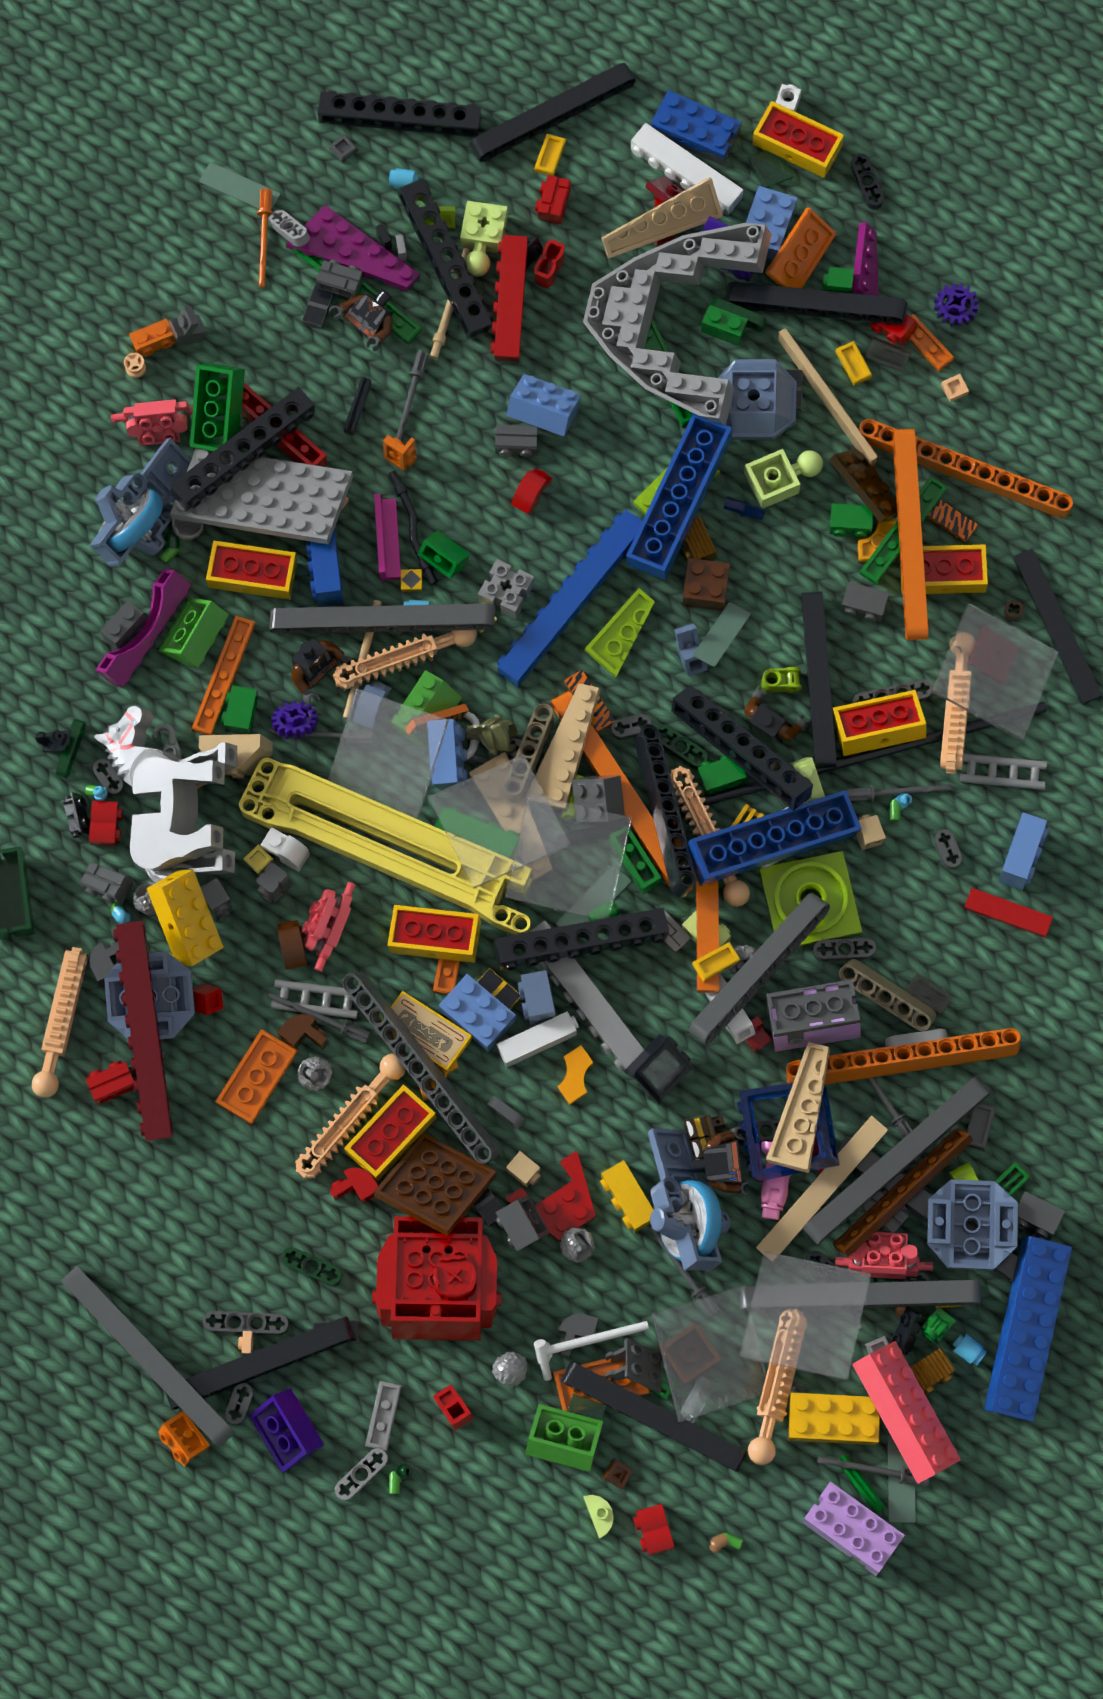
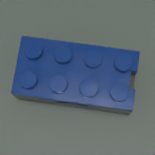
M670 90L667 91L651 122V127L683 149L724 166L741 133V121Z

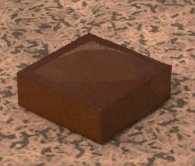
M612 1459L602 1479L623 1490L633 1470L616 1459Z

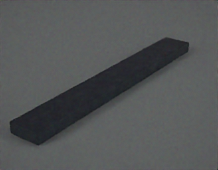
M1033 548L1014 555L1013 560L1081 704L1084 705L1101 698L1102 694Z

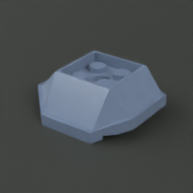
M735 359L718 377L728 379L735 388L726 423L727 426L732 427V440H775L788 428L796 424L797 382L776 359ZM753 395L759 396L755 401L749 399Z
M168 951L149 953L153 989L156 994L155 1003L160 1039L175 1038L195 1014L192 971ZM116 963L104 978L108 1022L128 1039V1037H131L130 1028H126L125 1015H128L127 1006H123L122 1001L125 987L120 984L119 972H122L121 963Z
M951 1179L928 1199L927 1244L948 1269L993 1271L1017 1248L1018 1202L995 1181ZM974 1221L977 1224V1229L974 1231L968 1230L966 1222Z

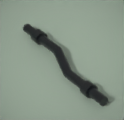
M392 471L389 473V476L395 486L394 491L397 497H400L409 516V540L419 560L418 565L422 572L425 573L430 585H435L438 581L432 570L433 566L417 555L421 548L418 541L417 513L408 497L406 485L402 484L397 471Z

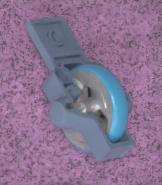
M171 438L163 442L141 473L124 476L116 487L112 485L106 486L95 498L105 521L89 546L110 567L121 565L133 547L149 556H153L165 545V540L161 533L172 520L170 513L173 506L171 502L174 500L170 493L169 485L187 472L191 459ZM169 462L174 466L173 473L168 470Z
M652 1128L647 1133L661 1181L651 1188V1197L655 1208L650 1216L651 1226L661 1234L667 1251L674 1258L682 1262L684 1271L704 1270L709 1272L722 1263L717 1242L720 1235L726 1234L730 1228L729 1215L721 1210L718 1198L710 1182L706 1181V1179H700L698 1173H692L691 1160H694L687 1131Z

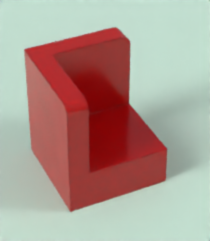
M202 984L193 988L196 1012L209 1015L224 1009L221 988L209 984Z
M758 1016L751 1020L756 1034L745 1040L754 1053L771 1042V1038L763 1029V1022Z

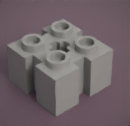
M496 559L489 572L490 582L485 580L478 593V602L481 604L497 605L501 608L502 614L516 620L523 608V597L528 598L535 585L534 576L520 569L517 573L512 572L511 565Z

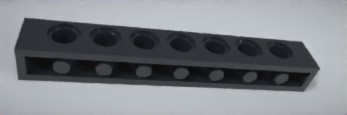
M335 91L321 92L318 107L319 123L464 137H477L479 135L482 117L481 107L474 104L458 105L454 102L437 103L433 100L417 101L413 98L405 100L392 96L384 98L372 94L363 96L355 93L342 94ZM340 105L344 106L342 109H337V108H336L337 106H340ZM359 107L364 108L362 111L356 110ZM379 109H383V110H384V111L381 112V113L376 112V111L379 110ZM398 111L404 112L401 115L396 114ZM418 113H423V114H424V115L421 116V117L416 116V114H418ZM438 115L444 116L443 118H436ZM457 117L464 118L463 120H456Z
M420 179L400 187L398 197L467 339L490 330L493 322L492 315L489 311H486L483 305L484 299L481 293H477L474 287L475 281L471 274L468 275L466 262L457 252L456 241L449 236L448 225L445 220L442 221L439 215L440 209L436 202L433 203L429 186ZM421 201L425 206L419 207L415 202ZM430 219L434 224L427 225L424 220ZM439 237L443 242L436 243L433 238ZM448 255L451 261L443 260L442 256ZM456 273L460 276V279H453L450 274ZM465 291L469 297L464 298L459 292ZM473 309L477 311L478 315L472 316L468 310Z
M297 387L170 484L171 495L186 511L190 508H196L203 498L207 495H213L220 485L230 482L237 472L247 469L250 462L256 458H261L271 446H277L284 436L288 433H294L301 423L311 420L315 413V404ZM291 411H294V412L297 413L296 415H293V416L288 415V413L291 412ZM273 424H280V425H281V426L278 427V428L272 427ZM258 436L265 437L263 440L255 439ZM242 448L249 449L247 452L244 453L239 451ZM227 460H230V461L233 462V463L230 464V465H225V464H223V463H224L225 461H227ZM209 473L217 474L214 477L207 476ZM194 485L200 486L197 490L191 489Z
M690 685L673 697L671 712L791 810L794 811L811 798L813 784L807 777L801 775L792 765L780 758L776 752L765 746L761 740L754 737L745 727L738 724L732 716L722 711L716 703L707 699L701 691L696 690Z
M664 908L496 938L494 949L499 970L511 971L522 965L532 967L538 965L539 962L547 961L548 963H554L559 961L560 958L565 957L575 959L580 957L581 954L597 955L603 950L618 951L624 946L639 947L651 941L652 943H661L667 939L669 928ZM640 926H647L650 931L643 932ZM619 930H626L629 935L622 936ZM598 934H606L608 939L602 940L598 937ZM583 937L587 940V943L581 944L577 941V938ZM562 941L566 944V947L560 948L556 945V942ZM542 945L545 951L539 952L535 949V946ZM521 949L524 955L518 956L514 953V950Z

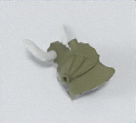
M470 712L465 714L464 718L472 723L471 726L467 725L465 731V740L470 742V746L466 751L467 760L475 754L479 743H483L489 750L488 754L494 756L497 755V751L512 752L517 747L516 744H509V737H518L517 727L513 720H502V715H494V718H490L480 724L479 719ZM504 726L509 727V735Z

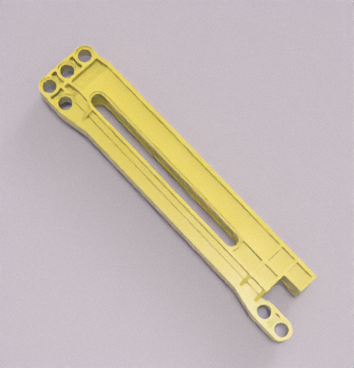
M264 758L258 763L239 802L241 813L246 819L269 829L272 827L277 831L298 835L468 909L475 914H479L480 918L492 926L509 934L517 935L531 931V923L528 916L507 906L499 905L506 889L523 897L526 896L533 881V878L530 877L531 868L296 766L283 764L270 758ZM264 768H273V771L271 773H263ZM257 785L264 786V789L261 792H255L253 790ZM248 804L255 805V808L251 811L244 810ZM302 805L452 870L455 873L449 874L295 806ZM267 812L274 813V816L271 819H265L263 817ZM504 913L507 915V919L498 921L496 916ZM518 922H524L527 924V927L519 930L515 925Z

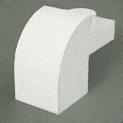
M272 827L261 843V848L278 856L283 864L300 872L310 855L307 847L301 842Z

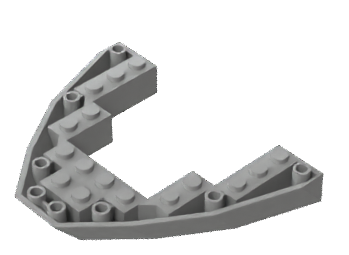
M742 223L683 235L640 254L592 284L583 323L609 357L646 390L702 418L726 425L735 390L728 379L678 373L681 361L675 353L645 349L661 281L700 285L704 266L763 273L772 234L766 225Z

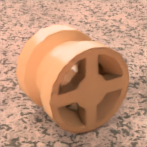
M131 353L125 357L124 366L130 377L139 378L145 374L146 365L140 354Z

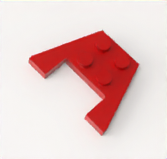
M577 1151L560 1161L561 1166L572 1181L535 1205L550 1232L549 1234L559 1242L563 1237L564 1231H569L571 1228H581L596 1218ZM521 1187L505 1199L511 1204L527 1196V1194Z

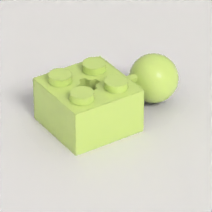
M467 201L460 241L461 248L473 250L465 258L466 270L472 276L480 277L488 272L490 259L485 252L498 253V242L503 240L507 225V206Z
M781 449L745 464L744 475L761 509H764L799 494L800 482L797 476L801 474L806 477L818 475L823 468V460L820 454L809 450L801 453L797 463L791 465L784 450Z

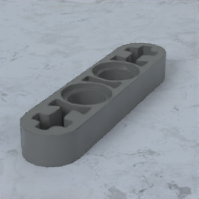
M928 680L908 682L858 693L854 696L852 703L859 702V699H862V701L870 700L871 696L875 699L880 694L886 696L897 694L899 690L912 691V687L914 690L919 691L916 693L919 702L931 697L933 686ZM921 686H924L925 689H929L927 690L926 694H923L922 691H919Z
M209 1311L203 1317V1325L210 1332L243 1334V1331H252L253 1334L283 1335L289 1329V1322L282 1314ZM212 1316H215L216 1320L223 1321L222 1316H226V1328H222V1323H215L214 1327H211L207 1320H211ZM236 1316L241 1319V1325L234 1329L229 1326V1320ZM258 1317L263 1320V1326L256 1330L251 1327V1321ZM266 1318H270V1323H277L278 1319H281L285 1326H281L280 1330H277L276 1326H269L270 1330H266Z

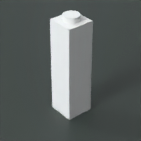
M719 973L720 992L727 984L721 973ZM718 993L705 994L711 1002ZM743 1008L726 1026L736 1044L756 1034L753 1024Z
M567 1011L498 1043L497 1049L507 1068L576 1036V1028H579L575 1017H570Z

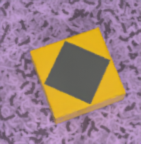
M422 569L401 570V592L422 591Z

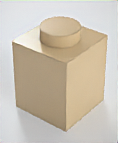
M864 815L859 817L858 821L862 829L856 834L861 850L882 845L886 837L878 816L870 817V815Z
M521 1151L506 1167V1171L526 1188L529 1184L533 1186L541 1176L539 1174L540 1167Z

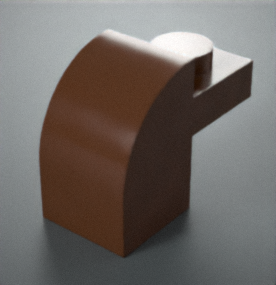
M298 920L277 924L286 970L307 965Z
M295 1015L289 1018L277 1031L278 1036L295 1049L298 1048L306 1037L322 1050L329 1044L327 1038H325L327 1034L319 1027L314 1029L317 1021L310 1015Z

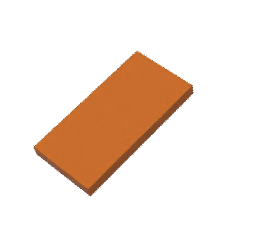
M806 208L765 273L778 286L803 288L837 233L811 208Z
M261 1029L216 1099V1104L253 1125L298 1054V1050Z
M611 1358L609 1360L601 1359L580 1366L606 1379L607 1371H614L625 1366L626 1360L611 1363ZM566 1369L553 1372L562 1410L577 1413L605 1406L601 1402L562 1383L561 1379ZM627 1378L613 1381V1383L639 1396L650 1394L649 1388Z

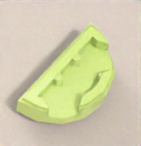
M583 1496L598 1537L601 1539L607 1535L612 1527L614 1519L612 1508L600 1496Z

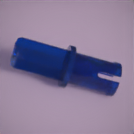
M727 496L724 503L725 510L739 513L742 517L746 515L763 520L766 513L764 508L748 504L746 500L743 502Z

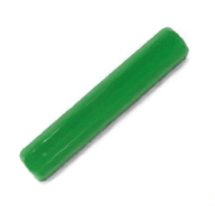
M843 1455L838 1459L852 1462L847 1455ZM840 1467L874 1513L877 1514L885 1508L883 1502L858 1470Z

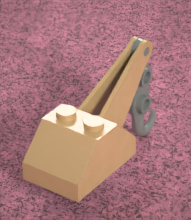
M163 723L155 727L152 734L153 738H156L160 730L168 732V740L163 751L181 758L182 753L173 726ZM261 734L199 735V749L201 752L210 751L223 742L238 746L237 767L225 772V775H231L233 779H244V776H251L258 763L264 758H269L273 751V742ZM198 783L197 789L208 783Z

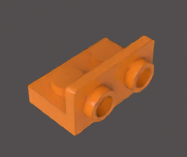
M167 318L129 333L136 352L144 357L152 355L154 351L170 348L174 343H177Z
M389 435L386 436L383 440L384 458L403 471L415 463L417 448L414 438L411 437L404 446L400 439L392 438Z
M184 1411L163 1423L158 1431L161 1441L168 1445L175 1460L184 1467L210 1446Z

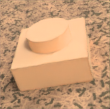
M961 374L941 382L949 402L969 394Z
M243 1331V1337H239L238 1350H242L243 1356L253 1353L254 1334L252 1331Z

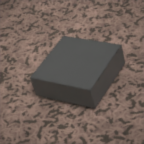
M345 134L329 145V149L341 163L357 152V147Z

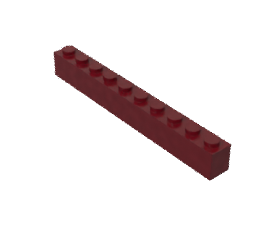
M144 920L116 924V929H113L114 941L119 944V950L116 951L117 963H121L122 972H119L120 984L125 987L122 1001L123 1006H127L128 1015H125L126 1028H130L131 1037H128L129 1049L133 1050L134 1058H131L132 1071H136L137 1080H134L135 1093H139L140 1101L137 1102L138 1114H142L143 1123H140L141 1136H145L146 1141L170 1138L173 1136V1127Z

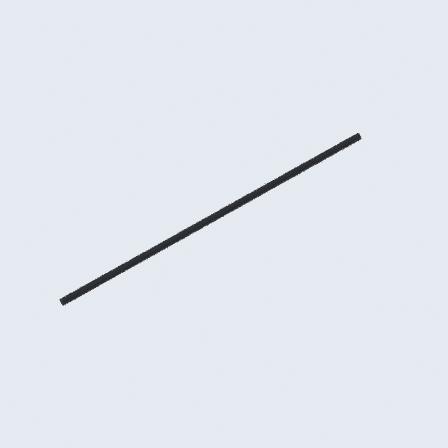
M1040 702L968 722L966 734L1047 712L1045 702ZM943 730L928 733L924 739L836 759V768L816 769L817 774L820 775L942 741ZM755 781L700 796V798H705L703 803L705 806L762 791L766 788ZM678 805L680 813H682L681 808L683 807V805ZM622 818L556 836L558 847L620 830L628 825V823Z

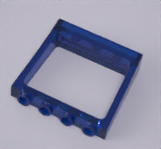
M793 1083L739 1091L741 1101L737 1102V1106L744 1118V1121L740 1122L742 1132L747 1137L743 1145L746 1153L750 1156V1160L747 1161V1168L749 1173L753 1175V1179L757 1182L802 1173V1171L779 1165L763 1169L753 1110V1101L789 1096ZM825 1084L816 1130L819 1154L812 1157L809 1171L840 1165L827 1086Z

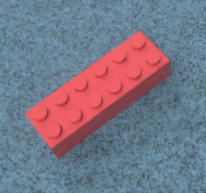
M896 1341L852 1364L917 1484L961 1460Z

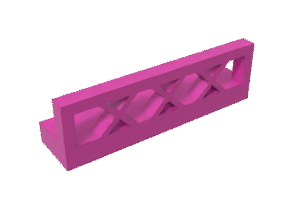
M374 494L380 581L401 579L396 498L381 499L380 494Z

